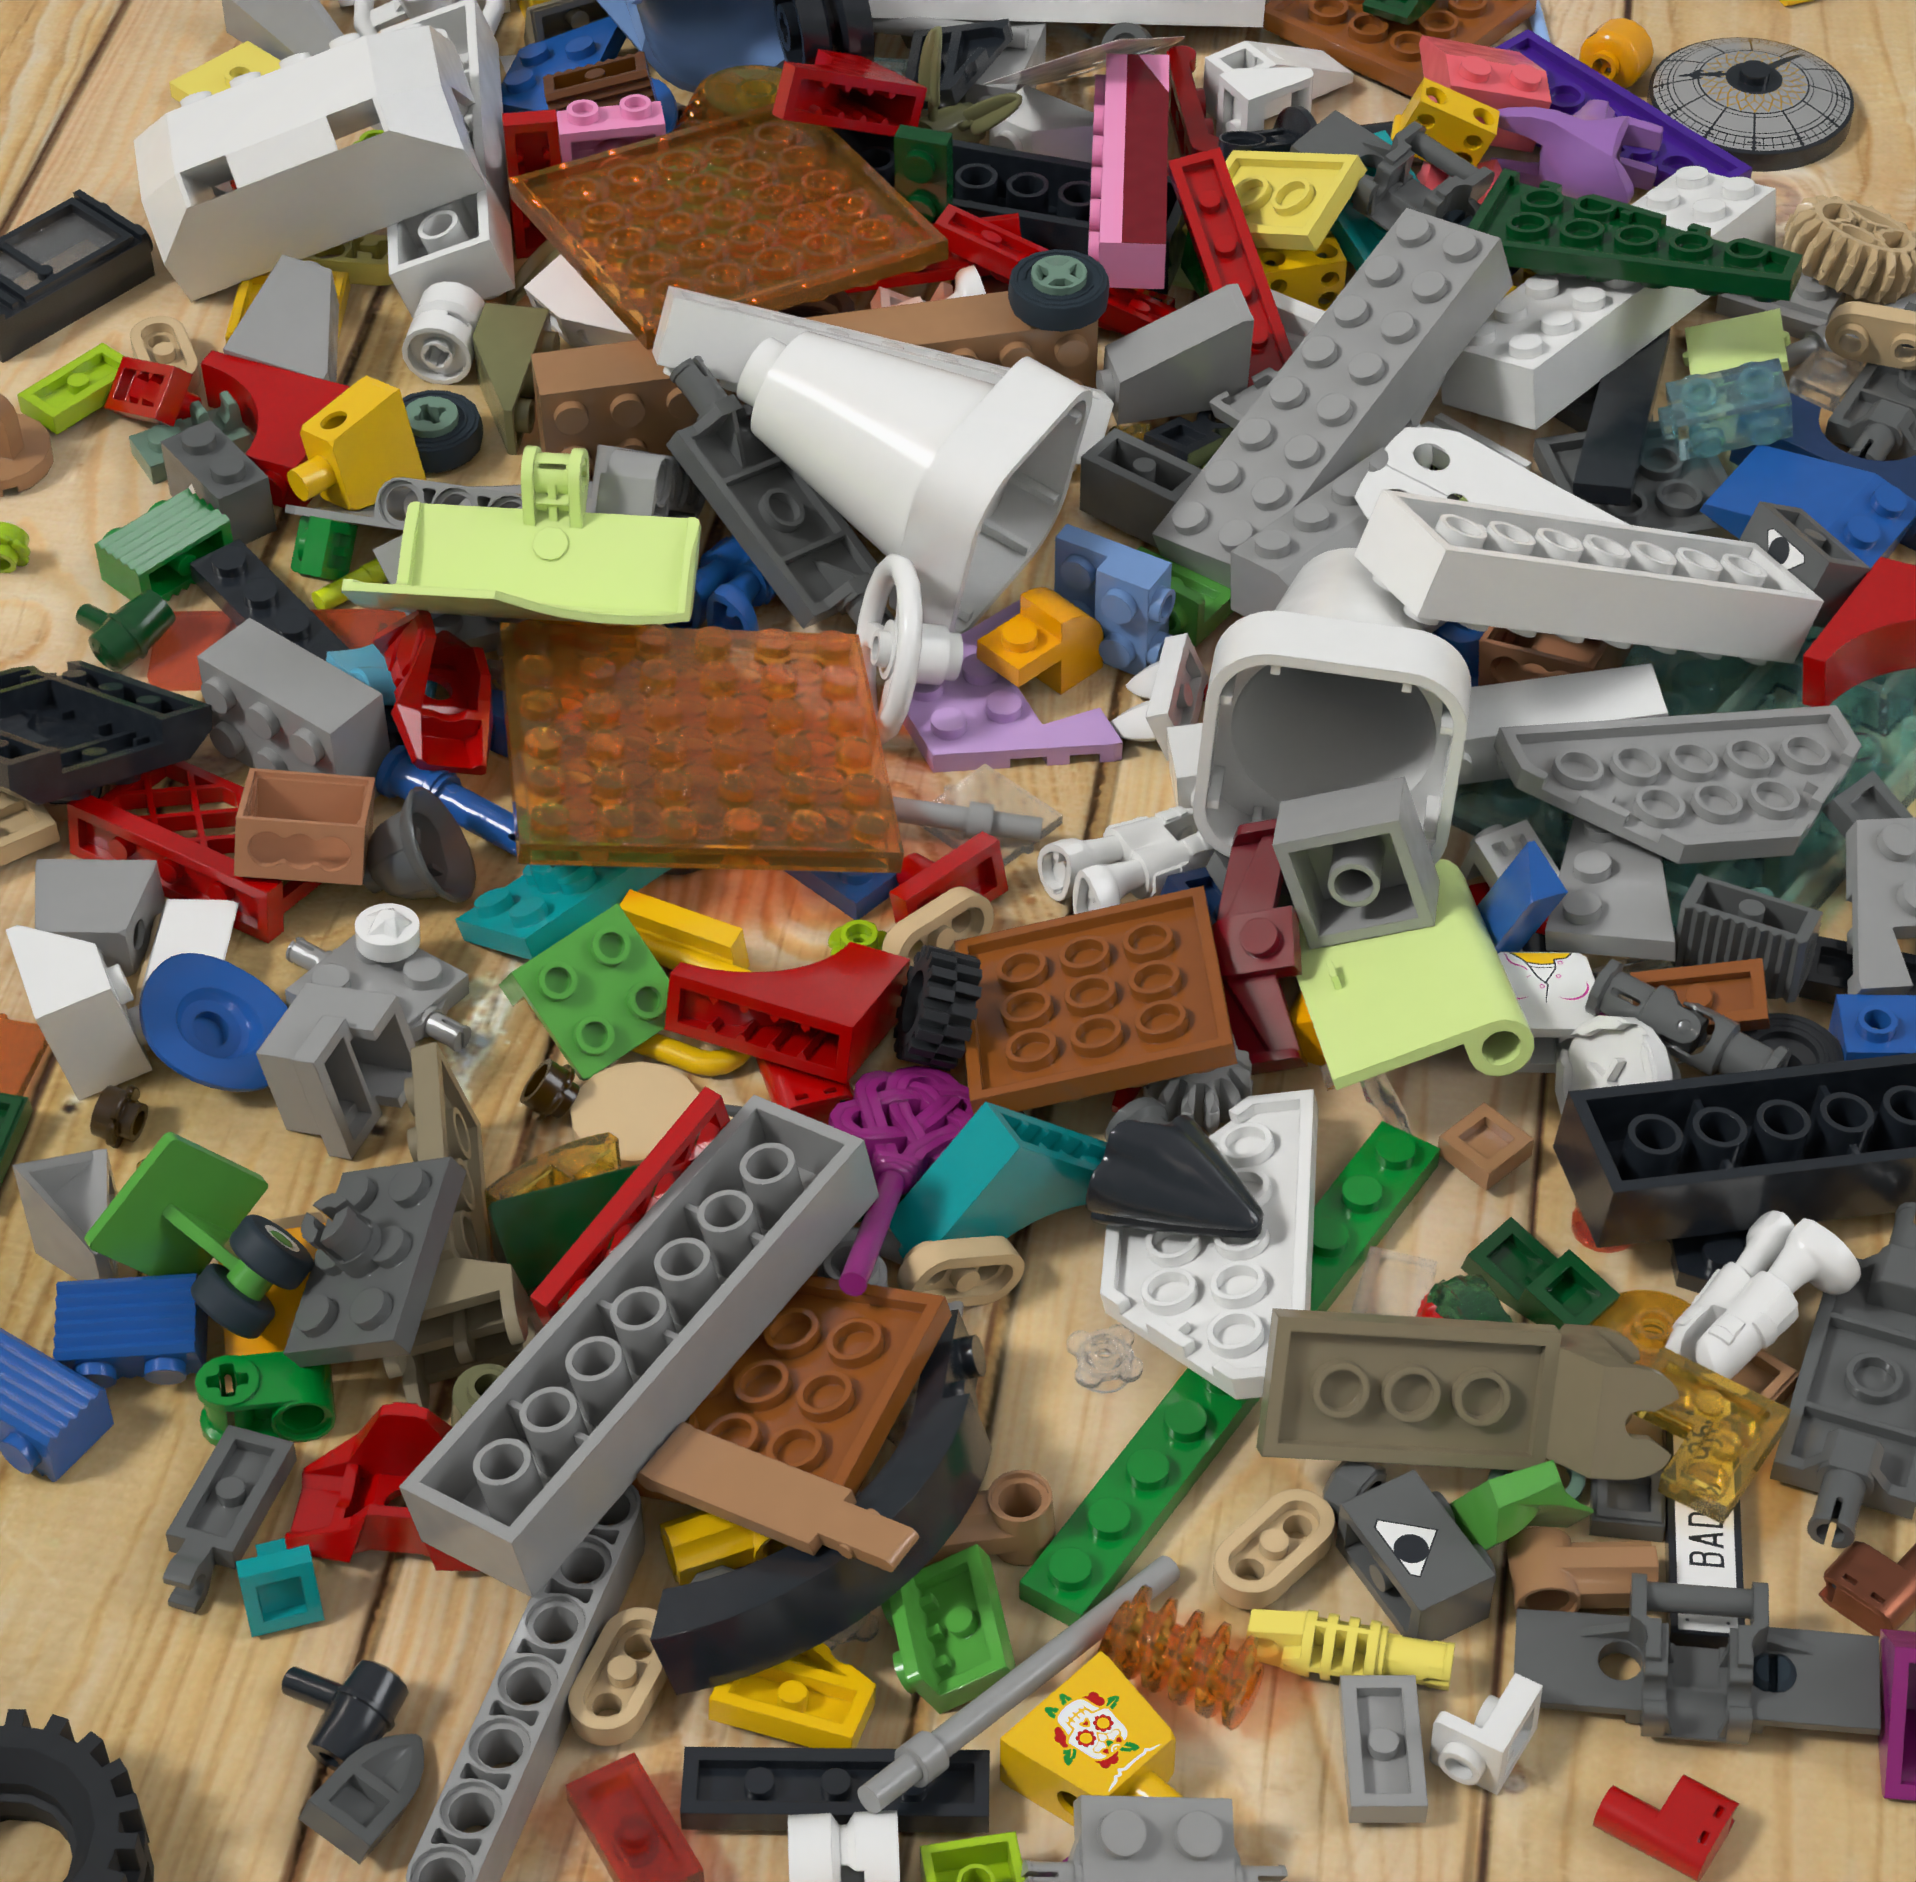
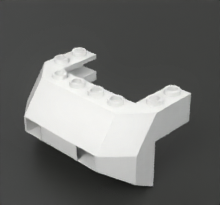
M414 23L395 31L370 34L360 37L359 33L346 34L332 40L329 43L330 49L314 56H311L308 52H303L284 58L279 62L280 69L261 76L260 72H250L235 77L229 82L231 88L214 95L210 91L191 94L180 101V108L164 114L134 139L141 202L164 266L190 301L198 300L237 285L241 281L250 280L271 272L282 254L302 260L487 189L457 102L467 107L475 104L454 43L430 25L423 26L422 23ZM381 122L384 130L383 133L338 150L335 142L336 139ZM234 179L237 187L236 190H232L230 180Z

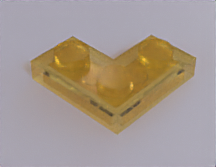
M1662 1346L1648 1367L1659 1371L1675 1385L1678 1390L1679 1399L1656 1412L1637 1411L1632 1413L1684 1439L1661 1474L1658 1492L1724 1524L1787 1428L1791 1409Z

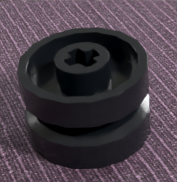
M773 0L778 37L785 61L815 64L818 49L859 55L874 62V30L868 0Z

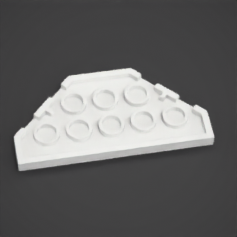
M1314 1089L1247 1096L1229 1110L1231 1121L1209 1136V1139L1218 1148L1263 1210L1262 1230L1257 1237L1203 1236L1106 1226L1100 1295L1105 1313L1236 1400L1262 1397L1272 1308L1310 1310L1318 1130V1105Z

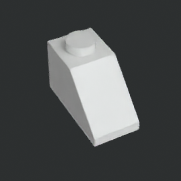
M1027 85L1016 92L1023 96L1019 108L1010 117L989 130V146L1092 163L1094 113Z

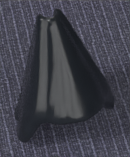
M1188 1115L1178 1116L1170 1124L1166 1125L1137 1120H1123L1118 1123L1109 1134L1103 1159L1091 1175L1086 1195V1208L1092 1211L1091 1220L1094 1223L1231 1238H1255L1262 1230L1263 1210L1218 1148L1196 1121Z

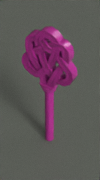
M911 1066L897 1069L893 1073L881 1070L865 1073L855 1084L853 1100L838 1103L830 1113L829 1126L865 1141L879 1197L864 1215L839 1279V1287L847 1295L859 1296L865 1292L901 1195L910 1192L974 1116L969 1098V1088L959 1084L950 1074L937 1068Z

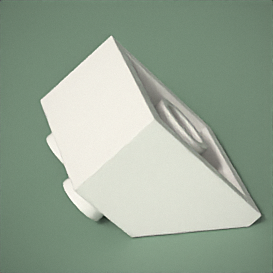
M21 925L6 929L35 1020L78 1101L99 1093L110 1085L116 1086L152 1071L144 1045L148 1043L141 1028L139 1005L128 1009L125 1004L133 1001L134 997L119 963L107 968L95 943Z

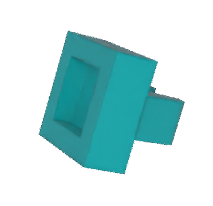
M285 1538L255 1545L257 1557L235 1561L252 1637L325 1620L309 1544L287 1549Z

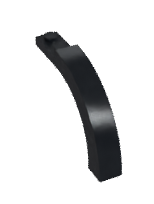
M958 1309L951 1310L952 1316L920 1374L912 1416L901 1442L877 1476L856 1497V1506L866 1510L872 1508L881 1516L913 1528L919 1535L917 1542L893 1572L885 1571L853 1557L851 1559L845 1558L838 1551L824 1545L821 1546L814 1556L787 1546L759 1561L732 1572L703 1581L663 1589L650 1641L676 1695L715 1687L753 1675L785 1662L825 1642L858 1622L901 1589L937 1554L959 1526L973 1503L985 1477L992 1446L978 1414L976 1396L978 1377H983L986 1372L984 1349L977 1335L969 1336Z

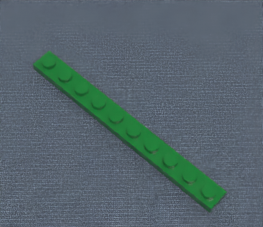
M1381 1121L1314 1207L1311 1311H1327L1438 1167L1440 1148L1384 1121ZM1187 1368L1020 1580L1019 1599L1070 1626L1107 1598L1261 1397L1236 1400Z

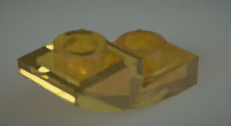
M610 1132L588 1136L551 1149L519 1165L484 1189L487 1216L488 1206L494 1201L621 1169L619 1139Z

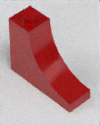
M818 49L815 64L784 61L772 114L787 121L894 137L900 124L918 127L927 87L862 56Z
M556 109L502 113L517 259L529 258L541 244L552 236L562 240L568 234Z
M211 350L201 362L208 407L215 409L221 406L219 393L228 391L239 405L243 423L256 435L245 454L268 476L273 505L285 508L286 504L307 507L313 498L307 501L299 499L291 489L287 474L291 469L308 460L300 436L302 425L351 386Z
M1880 557L1871 570L1803 655L1802 704L1811 707L1829 706L1841 694L1866 680L1894 671L1916 668V565Z
M849 942L842 950L824 960L780 971H725L680 962L670 972L664 1030L847 1084L898 1021L895 1018L897 1007L901 1006L903 997L900 994L902 987L907 985L910 959Z

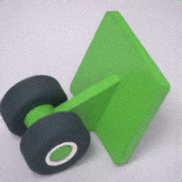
M167 1132L162 1136L84 1237V1241L91 1250L149 1276L198 1273V1278L191 1286V1294L195 1302L218 1324L230 1332L247 1339L259 1337L275 1316L274 1306L265 1295L274 1284L287 1290L296 1289L314 1266L310 1253L290 1233L267 1218L254 1214L248 1215L268 1189V1183L260 1174L173 1132ZM213 1258H215L221 1264L209 1263L212 1261Z

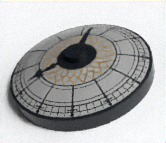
M1745 37L1701 41L1673 52L1663 59L1652 73L1647 96V103L1751 166L1752 171L1756 172L1781 171L1803 167L1830 155L1845 141L1850 130L1854 111L1852 90L1845 78L1832 65L1808 51L1789 44Z

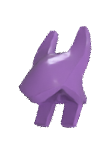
M1598 99L1589 100L1573 115L1540 107H1507L1498 109L1500 111L1499 128L1528 137L1541 145L1539 162H1522L1491 157L1490 160H1498L1502 170L1506 168L1520 172V183L1539 188V184L1547 180L1561 184L1562 194L1571 198L1578 199L1584 195L1595 194L1629 204L1634 195V187L1645 190L1652 189L1657 174V167L1620 157L1623 145L1659 151L1663 140L1662 126L1629 116L1615 117V111L1609 106V101Z

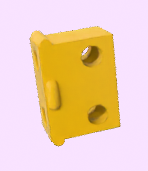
M1424 77L1402 115L1397 114L1394 116L1391 139L1393 141L1398 132L1412 122L1417 121L1425 126V134L1477 167L1497 135L1500 111ZM1428 96H1434L1437 100V103L1432 101ZM1475 117H1481L1485 123L1479 122ZM1417 154L1414 155V157L1419 158L1425 162H1428L1425 159L1418 156Z
M1335 237L1325 238L1317 251L1256 248L1269 287L1274 291L1326 311L1345 287L1347 260ZM1320 253L1327 254V257L1320 258L1317 255ZM1271 260L1276 263L1274 266L1265 264V262ZM1319 298L1328 299L1330 302L1327 304H1321L1318 301Z

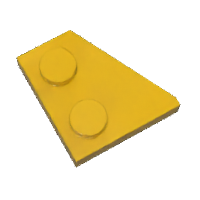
M821 1643L773 1667L715 1686L709 1697L708 1720L810 1748H856L875 1706L876 1684L852 1665L844 1664L835 1659L831 1649L824 1643Z

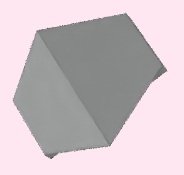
M107 1149L85 1151L12 1165L35 1253L77 1280L118 1278V1262L91 1250L84 1241L86 1233L117 1195Z

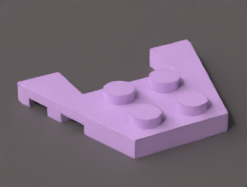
M1020 600L961 634L963 639V660L959 676L955 681L944 680L939 686L916 683L909 712L903 725L933 773L1010 768V759L1042 757L1047 766L1070 764L1071 755L1099 754L1100 762H1114L1122 759L1123 741L1101 708L1042 724L1020 689L977 659V640L1019 614Z

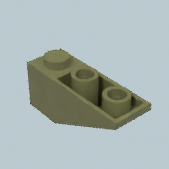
M485 303L472 336L477 380L507 453L517 455L524 433L530 434L535 422V393L531 354L560 350V337L558 332L551 331L550 310L547 308Z

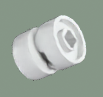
M443 281L432 284L423 292L402 346L404 362L409 370L420 379L432 384L449 385L461 381L468 375L475 357L472 336L485 305L482 297L472 288L458 282Z
M897 1810L880 1811L877 1814L869 1811L854 1812L849 1822L842 1825L838 1824L831 1813L788 1815L789 1882H900Z

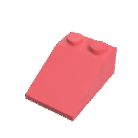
M1421 36L1419 48L1425 78L1497 110L1507 107L1550 108L1552 101L1546 71L1520 52ZM1428 96L1432 101L1437 103V100L1434 96ZM1475 117L1479 122L1485 123L1481 117ZM1498 127L1497 135L1490 146L1532 153L1536 142L1528 137Z

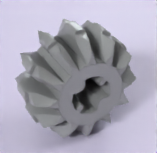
M1233 1035L1238 1064L1217 1068L1207 1073H1194L1150 1083L1143 1086V1097H1153L1162 1104L1168 1113V1123L1178 1116L1188 1115L1200 1127H1203L1212 1135L1219 1126V1122L1227 1124L1231 1121L1229 1115L1231 1108L1247 1096H1252V1064L1249 1060V1052L1238 1050Z

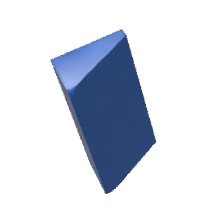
M1535 841L1527 842L1477 905L1497 953L1520 952L1568 893Z

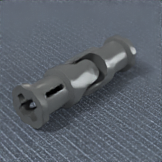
M1611 959L1601 970L1590 990L1585 1005L1586 1012L1593 1016H1597L1602 1012L1608 1016L1635 1017L1655 1031L1669 1054L1709 1076L1718 1073L1729 1074L1787 1067L1790 1059L1791 1050L1781 1045L1776 1049L1771 1048L1740 1032V1023L1699 1003L1684 1001L1683 1005L1686 1007H1683L1678 1000L1675 990L1665 985L1655 988L1623 972V964L1614 959ZM1619 995H1623V996H1625V997H1627V998H1629V999H1631V1000H1633V1001L1639 1003L1640 1005H1639V1006H1635V1005H1633V1004H1631V1003H1629V1002H1627V1001H1625V1000L1619 998L1618 996H1619ZM1709 1019L1714 1021L1715 1029L1709 1043L1699 1054L1690 1055L1706 1041Z

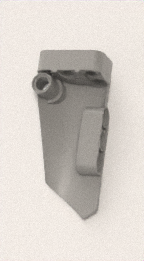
M607 445L597 446L593 481H589L587 513L676 518L695 517L698 519L706 498L675 457ZM398 477L392 478L383 484L378 491L375 504L359 510L349 511L340 506L310 508L286 504L285 513L404 530L407 507L411 502L522 509L521 485L462 486Z

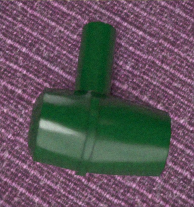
M147 589L114 613H107L91 604H84L77 610L76 620L81 626L93 631L88 642L95 657L108 669L120 673L139 658L144 659L147 656L148 650L158 642L176 621V616L160 595L153 590Z

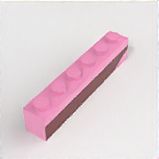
M1106 53V75L1095 74L1088 256H1091L1103 265L1109 278V288L1164 289L1170 55Z

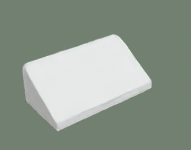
M167 899L163 906L139 997H141L145 982L151 973L171 956L181 953H198L225 961L239 903L229 900Z

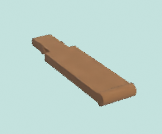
M686 1422L679 1424L637 1474L639 1483L649 1491L661 1493L813 1556L824 1545L838 1551L845 1558L851 1559L853 1557L885 1571L893 1572L919 1539L918 1533L913 1528L881 1516L872 1508L866 1510L856 1506L857 1501L853 1490L696 1429Z

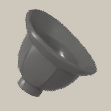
M414 787L409 791L402 810L381 823L370 837L367 847V865L363 885L372 893H379L384 890L391 896L409 900L441 897L453 903H461L472 896L475 888L476 871L470 847L461 828L448 808L436 795L424 787Z

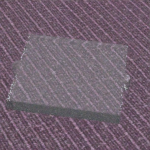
M983 764L956 785H946L944 793L932 801L969 807L970 801L994 804V811L1042 817L1040 840L1063 824V815L987 764ZM919 825L953 849L969 840V838H965L966 832ZM993 836L999 839L1004 867L1022 853H1032L1034 851V844L1037 843L1034 841Z

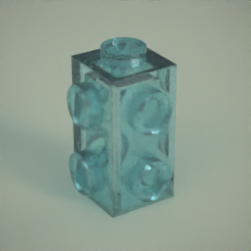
M1779 358L1762 362H1747L1735 368L1703 375L1693 374L1681 380L1665 383L1667 406L1658 408L1659 422L1664 441H1675L1680 461L1698 457L1709 458L1721 452L1752 445H1768L1780 439L1793 437L1792 401Z

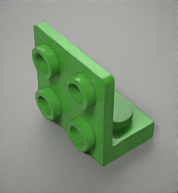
M618 903L512 971L499 984L512 1006L526 999L570 1066L575 1069L578 1078L582 1081L588 1080L594 1074H597L665 1028L669 978Z

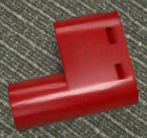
M755 1057L773 1103L828 1125L830 1113L838 1103L853 1100L854 1090L850 1080L847 1084H843Z
M1686 1775L1679 1779L1661 1810L1612 1785L1597 1810L1593 1826L1699 1882L1728 1836L1735 1822L1732 1816L1739 1803Z

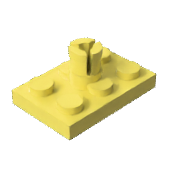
M1233 150L1225 161L1255 247L1317 251L1344 206L1351 198L1359 181L1367 172L1359 155ZM1185 223L1182 230L1187 236L1188 228Z

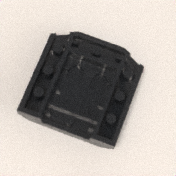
M81 660L67 662L68 671L63 672L60 676H57V673L42 672L35 666L16 667L0 671V791L39 806L55 800L73 801L84 799L91 795V789L107 784L127 785L138 782L143 773L188 760L193 756L213 729L211 705Z

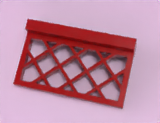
M185 761L143 773L138 782L117 785L101 798L90 795L84 799L73 800L67 803L70 854L81 859L157 860L165 897L169 899L229 900L237 902L239 904L233 928L268 944L284 932V913L322 884L321 882L290 880L283 886V881L279 879L234 876V859L224 854L235 853V834L205 836L204 829L236 826V815L244 787ZM165 777L186 785L182 787L152 789L154 785ZM225 802L235 808L201 811L199 804ZM191 805L192 810L190 812L156 814L155 807ZM147 808L148 815L137 816L125 810ZM195 830L197 837L186 838L175 832Z
M706 1086L702 1089L531 1294L530 1299L543 1327L729 1123L730 1118L720 1094ZM699 1134L697 1143H696V1145H694V1144H695V1141H696V1138H697V1135ZM656 1186L654 1195L651 1197L653 1189ZM614 1236L610 1249H607L610 1240ZM570 1289L567 1300L565 1302L558 1304V1302Z

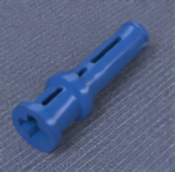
M405 745L395 747L383 759L376 775L375 786L377 792L387 798L398 796L405 800L411 789L416 786L424 787L443 802L460 827L518 857L527 865L529 864L524 850L518 844L515 834L528 821L461 786L460 779L456 773H450L446 770H420L412 763Z

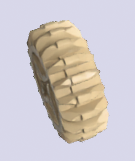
M1824 195L1804 198L1802 203L1797 205L1794 214H1790L1784 228L1786 232L1781 241L1783 244L1782 249L1803 255L1802 273L1804 276L1815 278L1819 281V285H1827L1835 289L1837 293L1849 294L1855 300L1865 298L1872 303H1879L1880 301L1886 304L1896 303L1898 299L1909 296L1915 290L1916 232L1908 230L1905 223L1895 221L1890 217V214H1883L1875 210L1873 206L1867 207L1857 203L1855 200L1845 201L1838 196L1828 198Z

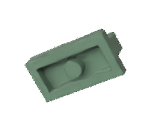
M228 391L219 393L221 406L206 411L200 401L197 400L190 404L191 417L181 420V418L177 419L174 427L158 424L148 430L129 436L132 455L153 485L168 480L160 441L181 433L191 426L211 420L242 452L248 451L254 436L243 423L239 405Z

